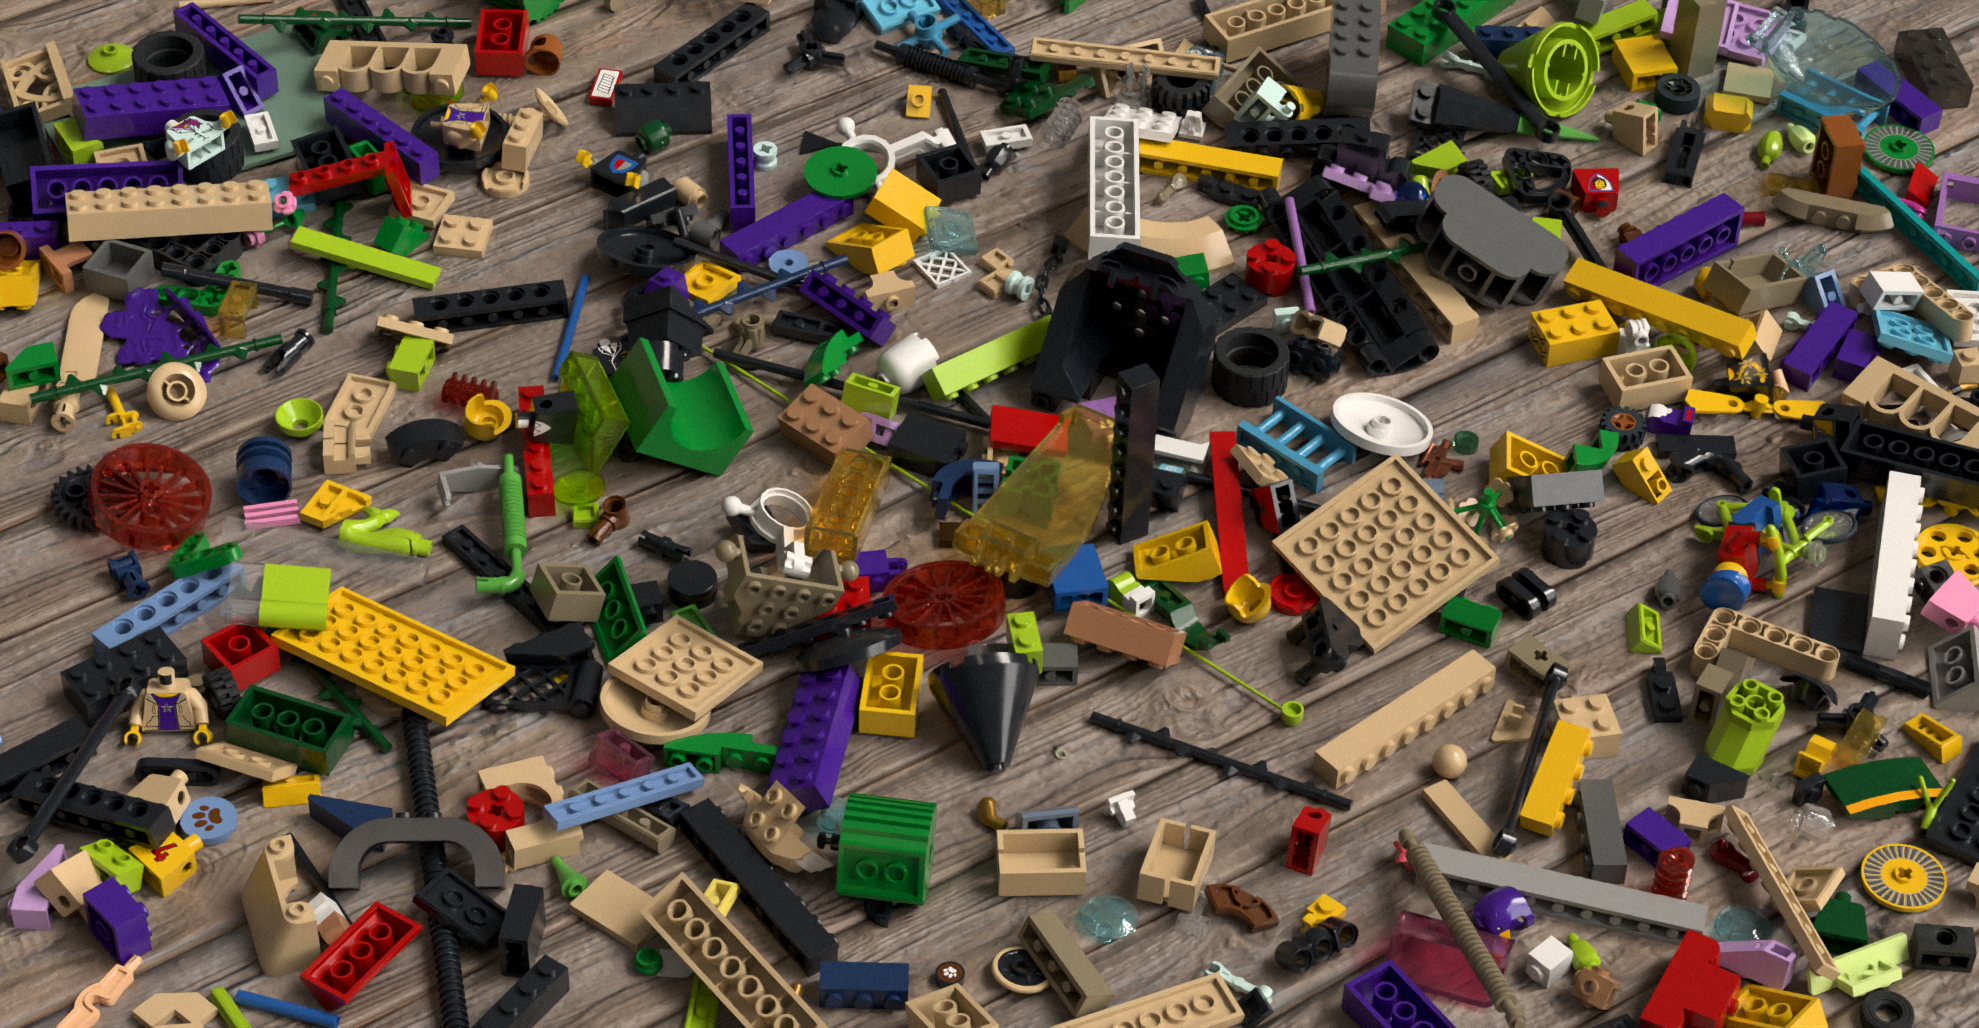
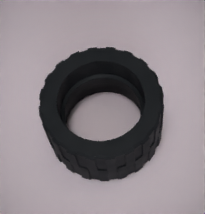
M178 30L159 31L147 35L133 47L131 57L135 82L144 83L208 76L204 46L197 37L190 33Z
M216 109L193 110L180 115L175 121L180 123L190 116H195L204 121L216 122L224 111ZM239 122L231 124V127L223 132L225 150L191 170L182 165L183 181L193 185L204 182L218 184L232 179L242 170L245 157Z
M1238 327L1225 332L1215 342L1213 351L1211 385L1215 389V393L1226 402L1246 408H1258L1272 404L1274 398L1284 395L1287 388L1290 350L1287 343L1274 332L1260 327ZM1253 365L1261 367V369H1247L1240 366Z

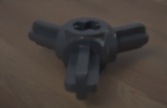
M800 30V33L796 35L799 44L798 51L795 54V58L783 65V70L786 75L790 76L802 68L807 71L818 70L823 64L844 67L846 56L841 53L825 51V47L819 41L811 39L810 34L805 32V30Z
M1870 691V693L1865 692L1859 703L1851 704L1848 709L1844 708L1842 713L1817 714L1816 723L1819 728H1842L1846 736L1855 740L1865 739L1878 752H1883L1889 745L1888 740L1876 729L1874 709L1879 702V697L1875 695L1876 692Z

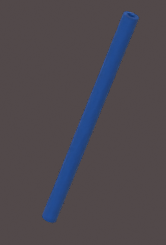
M585 274L580 276L551 376L554 382H560L587 292L590 277Z

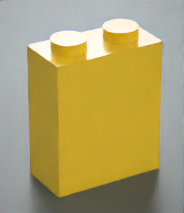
M1658 34L1614 40L1611 59L1631 93L1655 90L1656 83L1661 77L1673 73L1677 74L1678 67Z
M892 168L866 208L865 213L885 226L908 228L911 242L914 244L919 236L922 238L926 236L931 228L928 222L933 223L939 215L940 210L937 207L942 200Z

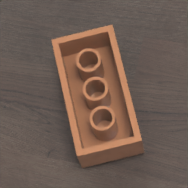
M1083 600L1072 602L1063 634L1070 635V640L1084 645H1086V642L1097 644L1096 649L1108 653L1119 651L1122 652L1121 657L1132 661L1144 659L1148 661V666L1163 669V667L1169 668L1170 665L1178 664L1187 632Z

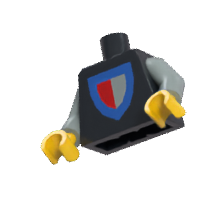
M586 150L578 151L575 162L581 163L583 167L590 169L591 187L617 198L649 183V174L646 172L647 158L641 151L630 155L617 150L609 156L599 159L593 158L592 154Z

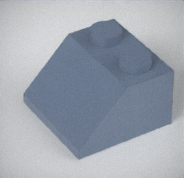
M1072 805L1025 810L1015 813V830L1078 828L1079 809Z

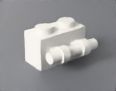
M1870 271L1860 288V292L1866 301L1865 303L1857 304V311L1871 315L1873 310H1890L1896 313H1901L1903 310H1914L1924 291L1911 272Z

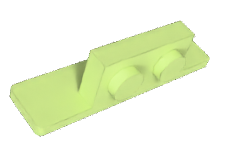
M1901 932L1832 958L1841 972V975L1834 981L1822 975L1820 977L1816 976L1808 967L1806 969L1808 992L1815 996L1837 987L1852 997H1861L1871 990L1887 987L1892 982L1902 979V970L1896 964L1909 959L1907 935Z

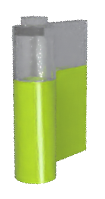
M232 561L228 597L226 602H221L220 618H225V624L326 631L331 568Z

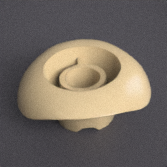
M180 362L165 363L152 373L148 381V403L151 409L163 419L169 421L189 419L195 416L206 402L207 389L201 375L187 364Z

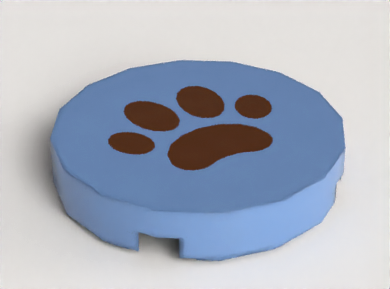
M215 796L202 797L192 801L180 817V828L184 837L187 838L195 833L201 839L203 846L216 845L226 841L231 837L230 834L234 830L236 831L238 827L237 811L233 804L226 799Z

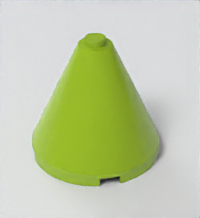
M1572 22L1551 24L1505 49L1498 57V62L1541 112L1554 117L1571 116L1587 104L1596 87L1592 85L1594 72H1599L1600 69L1599 52L1593 36L1585 27Z

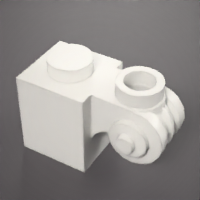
M1646 318L1635 319L1634 321L1627 320L1625 327L1619 329L1620 336L1616 354L1620 355L1650 349L1648 337L1650 326Z

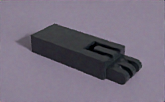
M1687 120L1681 121L1680 127L1676 128L1662 177L1663 183L1686 188L1692 187L1704 146L1706 124H1700L1699 129L1695 128L1696 122L1691 121L1690 127H1687ZM1682 144H1685L1684 154L1679 153Z

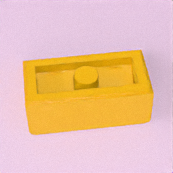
M320 775L290 776L273 782L263 780L264 807L308 804L309 794L321 796Z

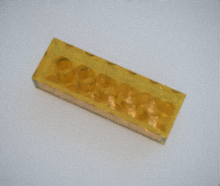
M844 447L840 448L805 526V555L814 558L822 548L835 551L838 563L847 560L856 563L889 485L891 456Z

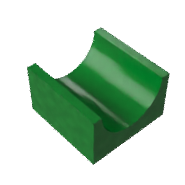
M639 337L607 382L636 452L721 476L754 432L724 363L715 361L705 372L686 381L666 382L649 340Z

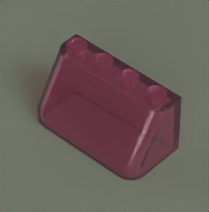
M1402 910L1393 925L1385 962L1391 959L1423 992L1481 1008L1493 1006L1444 921ZM1476 929L1505 977L1516 940Z

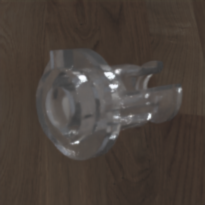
M1130 62L1127 65L1124 79L1118 81L1114 86L1113 99L1116 104H1126L1130 106V109L1139 110V108L1145 107L1150 102L1151 91L1147 85L1150 69L1146 63L1142 62L1138 78H1135V74L1132 72L1133 63Z

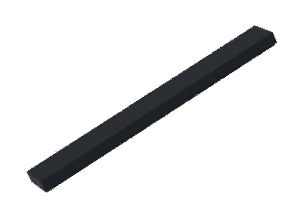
M463 524L441 536L442 543L479 577H508L512 571L510 565ZM524 580L519 589L501 595L542 633H549L562 628L566 624L574 623L573 621H548L529 590L531 584ZM586 634L591 649H594L595 641Z

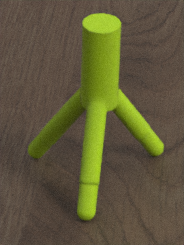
M1918 776L1920 789L1926 805L1920 825L1921 830L1928 832L1935 819L1938 806L1956 782L1954 778L1950 779L1936 800L1931 803L1923 776Z

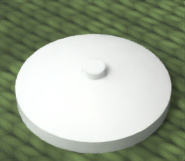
M1359 392L1341 396L1335 401L1330 415L1333 427L1341 436L1361 448L1383 455L1392 456L1397 453L1399 456H1412L1422 453L1429 447L1433 436V427L1430 421L1419 410L1403 401L1381 394Z

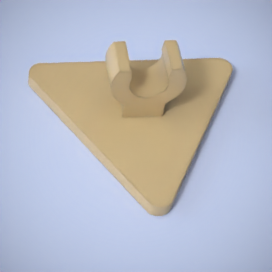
M1511 699L1507 700L1491 737V742L1497 744L1529 741L1536 719L1525 711V706L1517 704ZM1545 729L1543 739L1550 738L1551 732Z

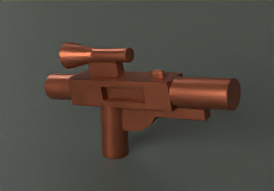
M1443 439L1437 449L1430 442L1429 447L1425 450L1419 462L1420 466H1424L1425 463L1428 464L1426 470L1422 473L1423 478L1439 479V477L1447 475L1451 469L1463 471L1465 461L1446 458L1452 446L1450 440Z

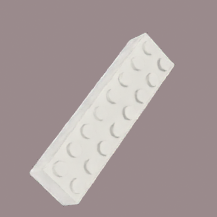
M1090 116L1088 132V260L1104 251L1109 252L1115 249L1117 245L1123 242L1140 246L1138 119Z
M1895 471L1889 472L1880 507L1865 628L1864 655L1895 660L1897 650H1903L1905 634H1902V631H1908L1910 615H1906V613H1910L1913 599L1908 594H1912L1915 578H1910V576H1914L1917 560L1912 558L1916 557L1919 542L1914 540L1918 539L1921 523L1916 522L1920 521L1923 506L1918 505V503L1923 502L1925 488L1920 487L1921 476Z

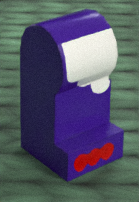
M1651 404L1647 408L1645 415L1646 430L1656 435L1657 433L1690 435L1696 408L1685 406V410L1682 411L1672 408L1668 409L1661 404Z

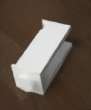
M1156 435L1154 458L1191 466L1192 472L1203 474L1209 458L1210 442L1197 444Z

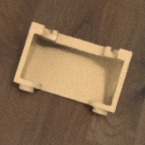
M291 834L276 837L267 842L241 892L243 908L261 970L266 975L272 977L306 970L321 955L317 920L312 906L302 901L288 903L290 892L292 890L294 892L300 891Z

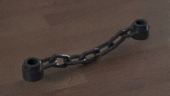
M1055 234L1051 253L1057 255L1051 256L1044 262L1045 270L1043 274L1037 275L1034 287L1039 291L1036 305L1039 312L1044 315H1038L1036 321L1051 315L1053 312L1049 301L1045 298V291L1049 284V272L1057 269L1063 263L1061 253L1066 254L1069 240L1065 239V236ZM1053 259H1056V260H1055V263H1057V264L1054 265L1053 267H1051V266H1052V263H1050V262H1051ZM1039 278H1041V282L1045 281V284H1041L1040 287H1038ZM1044 302H1045V304H1046V306H1047V308L1045 309V312L1043 311V309H1042V307H1041V305H1043Z

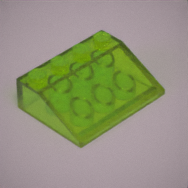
M571 350L559 369L557 393L573 390L575 392L579 411L572 447L588 480L593 482L627 430L630 421L598 357Z

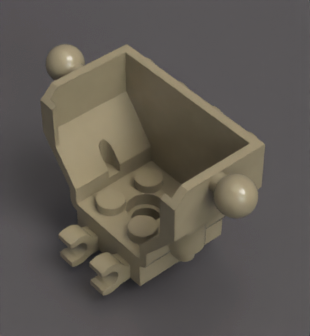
M732 534L729 540L719 542L715 548L716 557L720 561L726 562L729 580L723 588V594L725 595L723 600L728 604L735 634L762 637L771 633L774 634L777 631L786 630L833 609L845 592L842 580L852 582L859 576V567L855 562L847 560L838 564L836 552L821 548L813 558L809 577L807 579H800L787 575L784 578L771 576L770 568L760 566L758 568L759 573L750 572L743 540L744 535Z

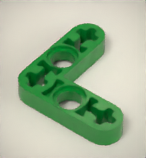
M234 260L223 261L215 271L217 274L242 277L241 266ZM169 284L158 285L154 288L159 292L158 303L160 306H170L164 294L165 287H168L178 298L184 296L186 299H195L190 302L193 312L198 310L202 315L209 317L222 314L235 291L229 288L216 290L218 286L208 285L206 290Z
M200 532L189 536L181 543L168 562L167 568L173 579H179L234 563L243 557V552L237 541L209 548L210 543L205 533Z

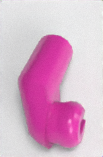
M1898 197L1922 220L1924 219V216H1926V209L1914 201Z

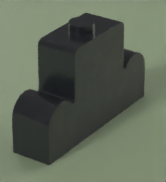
M1344 127L1338 149L1331 144H1323L1317 148L1312 163L1311 177L1322 174L1324 166L1330 167L1333 163L1344 167V173L1353 176L1354 172L1367 176L1368 182L1376 184L1378 180L1391 185L1390 187H1392L1391 189L1396 197L1405 199L1408 190L1407 185L1410 180L1411 164L1406 158L1401 156L1388 158L1391 139L1389 134ZM1328 179L1332 186L1357 190Z

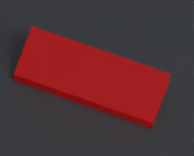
M375 901L299 975L300 980L326 1011L344 1006L422 930V925Z

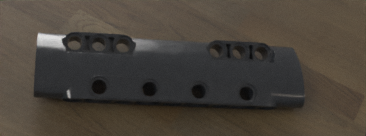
M1322 174L1311 177L1282 197L1273 187L1264 188L1257 195V201L1286 247L1290 248L1293 252L1284 200L1287 197L1294 198L1298 222L1305 231L1304 233L1299 226L1307 265L1314 264L1317 261L1324 262L1326 252H1331L1340 259L1360 255L1361 248H1366L1372 252L1377 251L1338 191L1333 188L1327 178L1322 177ZM1309 239L1311 240V242H1312L1313 245L1315 246L1316 250L1314 249V247H1313L1312 244L1310 243ZM1383 260L1362 264L1361 274H1356L1346 267L1326 271L1323 274L1309 275L1311 286L1334 322L1346 327L1345 339L1369 375L1388 376L1404 373L1430 362L1439 354V346L1429 333L1428 327ZM1356 313L1359 314V316H1360L1361 319L1363 320L1364 324L1362 323V321L1360 320V318L1358 317V315H1357ZM1366 327L1368 328V330L1370 331V333H1371L1372 336L1374 337L1375 341L1373 340V338L1371 337V335H1370L1369 332L1367 331Z

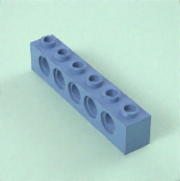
M237 562L178 579L94 631L92 638L95 653L100 654L157 626H160L167 636L173 634L235 595L234 589L236 586L242 584L246 588L244 568Z

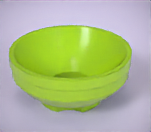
M291 399L281 404L276 410V423L283 433L292 437L306 438L321 427L323 423V409L317 402L311 399ZM299 424H305L308 426L304 429H294V427Z

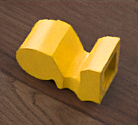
M1817 734L1813 735L1805 751L1798 752L1792 774L1804 779L1818 772L1820 774L1823 773L1835 753L1837 743Z

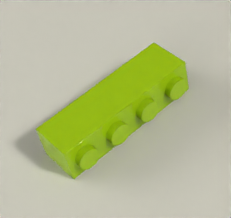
M1638 0L1601 15L1597 25L1587 21L1576 24L1582 25L1591 33L1597 44L1599 54L1613 49L1614 40L1647 36L1659 31L1658 12L1647 0Z

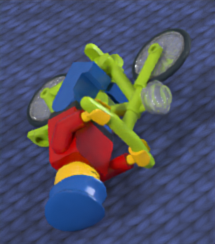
M1777 487L1771 488L1769 498L1759 495L1750 503L1744 498L1735 495H1718L1704 500L1695 510V518L1701 524L1694 527L1695 536L1703 543H1710L1713 539L1722 540L1718 552L1719 565L1702 584L1699 591L1700 599L1710 609L1715 610L1725 607L1735 611L1740 610L1744 606L1745 599L1751 591L1767 592L1768 589H1771L1777 599H1782L1788 583L1786 564L1796 560L1798 557H1803L1806 563L1817 567L1826 557V548L1823 545L1841 543L1855 534L1858 528L1855 517L1840 510H1824L1814 513L1803 521L1800 539L1792 519L1795 516V508L1789 505L1787 501H1782L1781 491ZM1783 525L1791 544L1785 543ZM1767 550H1772L1776 575L1773 576L1772 581H1769L1768 578L1754 577L1759 569L1761 554Z

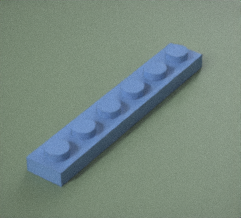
M688 762L544 805L542 815L556 831H560L702 788L705 778Z

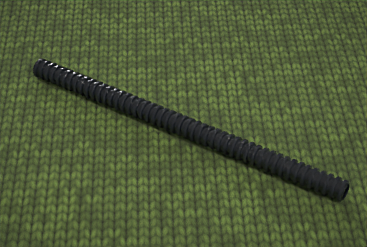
M403 707L401 716L411 782L410 786L415 818L424 817V813L439 812L440 807L438 805L439 800L427 717ZM444 843L418 844L424 886L447 867ZM428 914L437 990L439 993L438 998L441 1008L440 1013L443 1022L442 1028H470L457 935Z

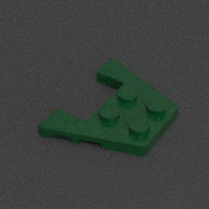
M1049 71L1041 82L1022 79L1018 87L1003 100L999 107L1002 114L1033 119L1056 107L1057 102L1061 98H1072L1076 96V90L1087 86L1089 89L1096 85L1093 76L1078 74L1062 87L1054 86L1050 83L1044 84L1043 82L1052 76Z

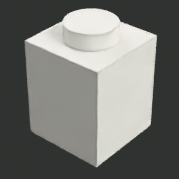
M1551 935L1528 953L1525 973L1532 980L1540 983L1547 989L1570 971L1573 951Z

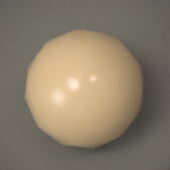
M1444 744L1436 749L1432 757L1433 768L1443 778H1457L1464 773L1467 767V755L1457 745Z

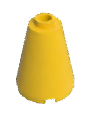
M1279 84L1287 91L1279 103L1286 105L1288 102H1293L1296 107L1288 120H1308L1324 109L1325 98L1319 90Z

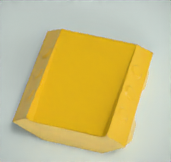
M1715 92L1706 96L1703 123L1707 127L1734 133L1750 130L1753 117V102L1749 98Z

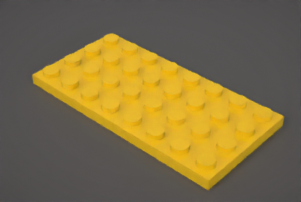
M342 586L329 594L326 631L279 628L271 634V640L279 648L446 727L515 676V666Z

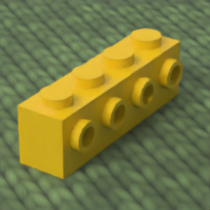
M1558 719L1520 812L1521 828L1549 837H1553L1556 828L1561 829L1565 819L1563 810L1566 804L1570 805L1575 794L1573 785L1576 780H1581L1585 765H1582L1585 756L1590 757L1594 747V741H1591L1590 729Z

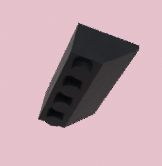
M710 81L625 83L614 85L616 137H635L639 126L655 118L662 123L666 122L671 128L672 135L712 134Z

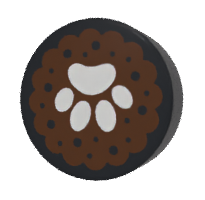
M953 961L941 963L935 972L936 984L940 988L956 983L962 986L965 981L964 968L959 963Z

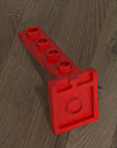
M394 141L385 142L384 151L369 153L365 156L345 159L340 162L289 174V192L293 194L292 196H300L385 175V185L387 190L393 193L392 201L395 209H399L404 218L413 216L411 182Z

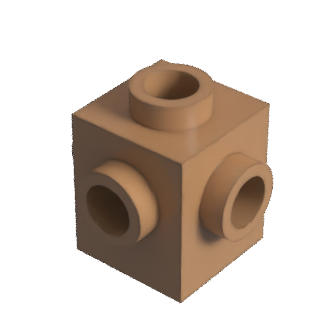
M1594 965L1593 968L1583 967L1582 971L1578 970L1572 979L1571 985L1574 987L1571 994L1578 997L1577 1002L1589 1009H1593L1596 1006L1601 1010H1609L1622 983L1609 977L1611 972L1601 966Z

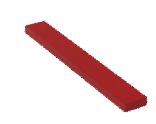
M1209 431L1217 537L1222 568V594L1224 598L1234 581L1244 574H1249L1239 465L1237 459L1230 452L1235 444H1237L1235 431Z

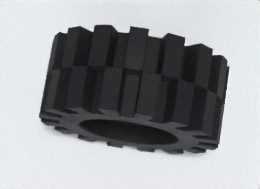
M1475 159L1459 164L1456 175L1464 176L1494 194L1492 191L1494 190V185L1491 183L1493 182V177L1490 178L1491 171L1487 170L1488 165L1484 164V160Z
M223 666L202 676V683L205 687V694L208 696V702L211 703V708L215 711V715L217 718L219 717L220 721L227 719L241 699V692L237 688L236 680L233 679L229 669Z

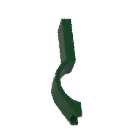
M1153 580L1142 585L1144 588L1149 586L1155 591L1154 608L1170 621L1172 628L1187 632L1184 642L1186 647L1191 650L1208 651L1219 644L1230 641V635L1222 628L1217 630L1216 635L1210 634L1205 630L1196 616L1192 602L1167 581Z

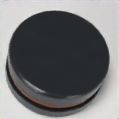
M687 560L676 564L670 569L667 576V591L669 599L676 606L684 608L695 604L698 609L709 606L716 599L717 574L709 564L699 560Z

